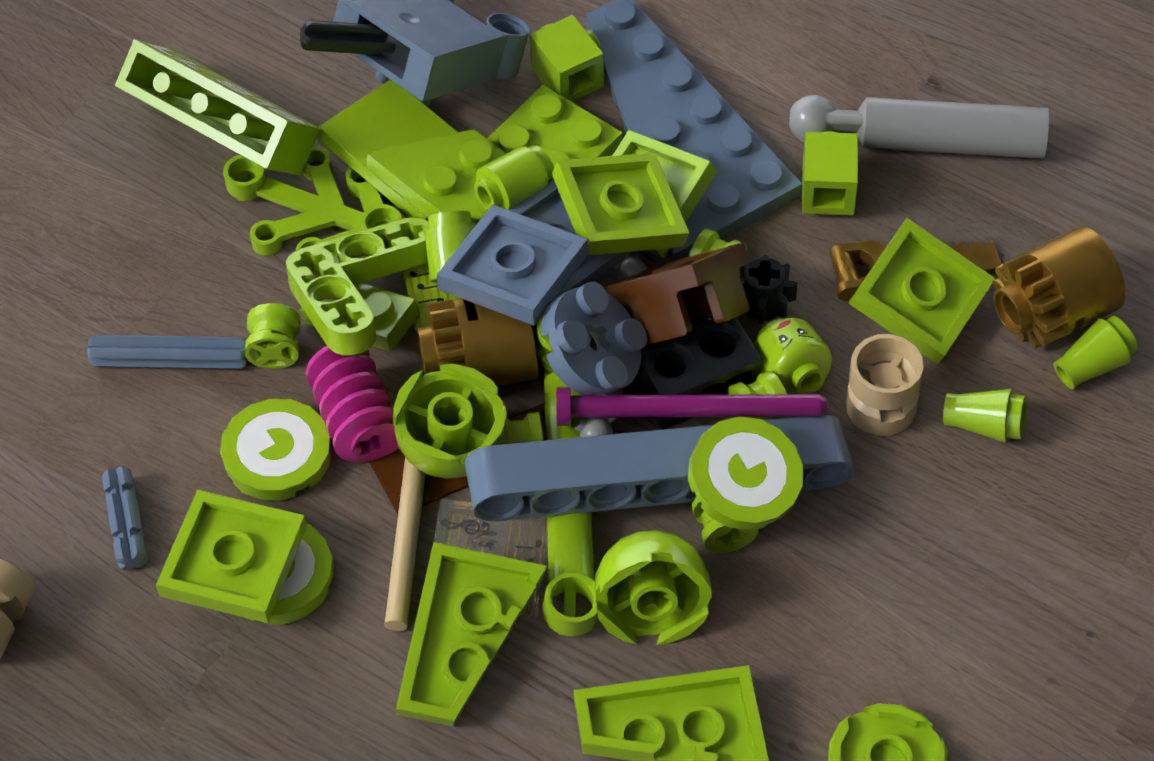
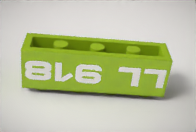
M136 39L133 40L115 83V86L269 170L301 176L321 128L171 48Z

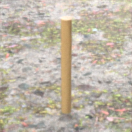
M406 457L384 623L385 628L391 631H404L408 626L426 473L409 463Z

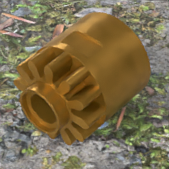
M1085 226L1071 229L995 267V272L999 278L993 280V285L996 288L993 300L998 317L1008 331L1015 335L1018 334L1020 341L1023 342L1029 339L1033 349L1051 343L1095 322L1098 318H1103L1119 310L1125 302L1124 278L1113 252L1101 236Z
M462 298L428 303L427 310L430 326L417 328L425 375L430 372L440 371V365L457 364L476 369L492 379L496 386L538 379L537 357L531 324Z

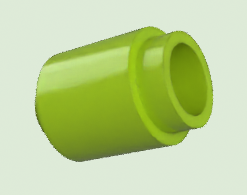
M533 145L529 148L519 146L477 170L476 183L474 184L475 195L479 203L487 210L492 205L510 210L548 187L549 182L554 180L552 176L554 170L553 163L548 154L539 146Z
M450 211L428 216L429 228L424 230L430 282L438 283L437 273L477 225L472 223L470 211Z

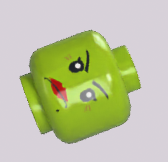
M800 318L777 319L766 324L756 337L754 347L762 358L761 373L773 371L779 377L787 394H812L821 388L831 370L833 358L827 344L810 324Z

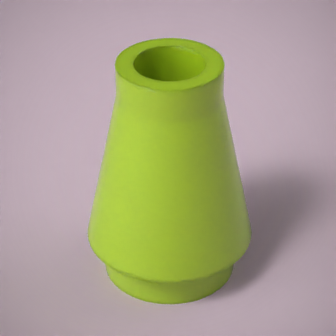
M1112 315L1106 320L1098 318L1072 347L1053 363V367L1060 380L1068 388L1074 389L1085 381L1129 364L1131 362V355L1138 351V344L1129 327L1117 316Z
M1013 388L963 394L947 393L944 402L943 424L944 426L957 427L1004 443H1008L1009 438L1022 439L1026 423L1027 397L1026 395L1014 394Z

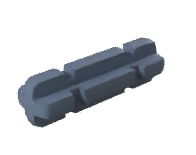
M126 466L107 469L102 475V483L106 493L105 500L111 535L114 540L115 559L120 569L141 568L147 563L148 556L143 539L144 534L132 472Z

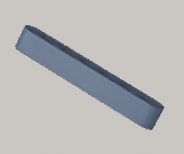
M821 415L763 420L781 429L796 446L803 464V487L801 491L836 487L845 483L853 476L855 468L843 426L838 417ZM713 425L492 445L479 448L471 452L464 461L474 516L484 521H506L693 502L696 494L695 491L692 493L688 483L689 458L701 435Z

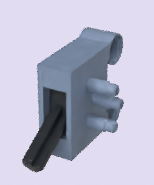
M338 0L333 21L307 20L301 25L300 45L304 50L352 53L376 70L375 78L379 83L384 84L391 80L429 108L433 98L496 78L505 80L515 78L519 72L531 28L523 19L507 13H492L487 17L486 23L483 24L453 4L454 0Z

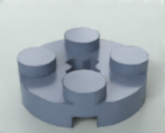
M588 282L581 287L570 289L556 297L546 307L541 320V336L544 337L549 334V343L553 352L546 355L550 366L559 379L573 391L585 396L597 393L610 395L628 386L636 377L641 364V349L645 347L647 342L646 331L643 325L638 320L631 318L621 303L607 293L599 283ZM589 334L597 344V350L595 351L589 345L591 342Z

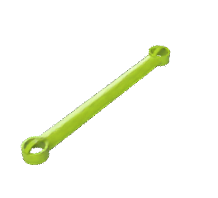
M544 368L545 441L580 437V432L575 430V425L578 420L586 422L588 418H571V426H557L556 388L568 386L559 379L555 372ZM571 389V395H580ZM592 512L547 516L548 585L546 586L542 607L544 621L550 629L560 635L580 636L592 630L598 622L594 581ZM564 592V615L555 609L552 602L553 597ZM576 593L585 596L592 604V609L589 613L581 617H576Z

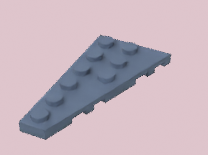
M613 0L586 14V28L596 35L604 53V71L611 87L614 105L616 109H619L624 123L625 135L628 130L647 136L709 160L718 171L685 223L689 235L684 247L669 249L671 261L689 257L695 240L705 228L716 231L720 239L724 240L801 197L802 183L634 0Z

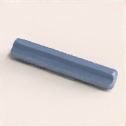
M94 334L90 336L87 347V356L92 366L242 369L246 367L248 361L245 357L246 339L243 337Z

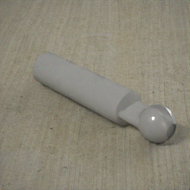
M808 95L799 99L791 107L789 128L793 135L802 142L805 139V132L834 131L839 133H858V139L862 147L870 149L1044 159L1048 142L1049 109L1048 107L866 97L858 110H839L823 96Z

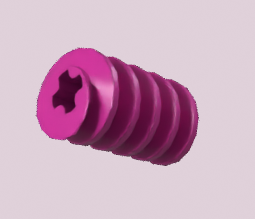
M326 345L308 362L305 373L308 384L312 387L315 402L319 405L321 417L326 422L327 432L333 439L336 454L341 459L352 463H368L369 461L392 454L399 448L393 423V409L390 407L389 395L383 390L382 378L376 374L375 361L369 357V350L356 355H340L331 351Z

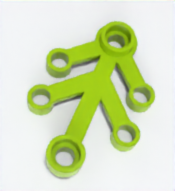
M313 146L302 172L306 179L313 182L317 195L266 177L264 167L242 155H236L229 159L223 168L226 189L238 200L252 201L261 197L301 212V214L277 221L262 220L251 227L250 239L252 248L259 255L270 256L276 254L282 248L284 240L335 225L348 231L324 239L317 237L305 238L297 244L295 251L405 218L395 207L383 204L378 190L368 181L362 183L355 182L356 179L363 177L351 167L345 173L347 190L352 196L360 199L364 212L345 206L332 174L331 155L327 149L320 146ZM316 161L323 162L321 165L318 166L310 165L311 163ZM265 235L274 236L269 240H260Z

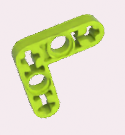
M411 217L399 219L308 246L288 256L286 269L290 290L331 351L340 355H356L369 350L374 345L376 334L373 313L354 285L427 263L424 230L429 228L427 220ZM362 255H368V256H369V257H365V258H353V257L362 256ZM339 298L337 301L320 302L325 299Z

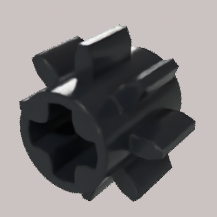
M764 255L740 267V278L749 304V311L743 314L757 320L759 324H763L764 321L772 320L777 316L787 317L788 302L796 301L798 282L789 280L790 265L788 263L781 265L775 259Z

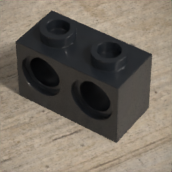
M736 317L716 324L713 318H704L692 326V331L689 334L645 345L641 349V364L634 378V383L641 395H726L731 385L739 382L748 385L756 381L757 376L761 374L762 358ZM673 375V376H677V377L669 378V377H664V376ZM694 417L655 418L662 430Z

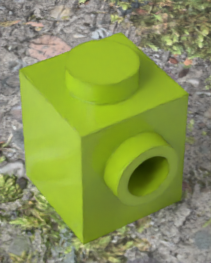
M573 15L558 22L547 24L540 30L529 34L531 68L547 88L573 102L604 87V53L602 52L599 40L591 30L585 31Z
M834 131L805 132L802 164V214L854 215L858 183V133H838Z

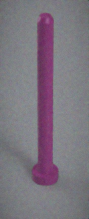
M569 387L556 388L557 426H571V418L821 416L827 413V398L820 394L571 395Z

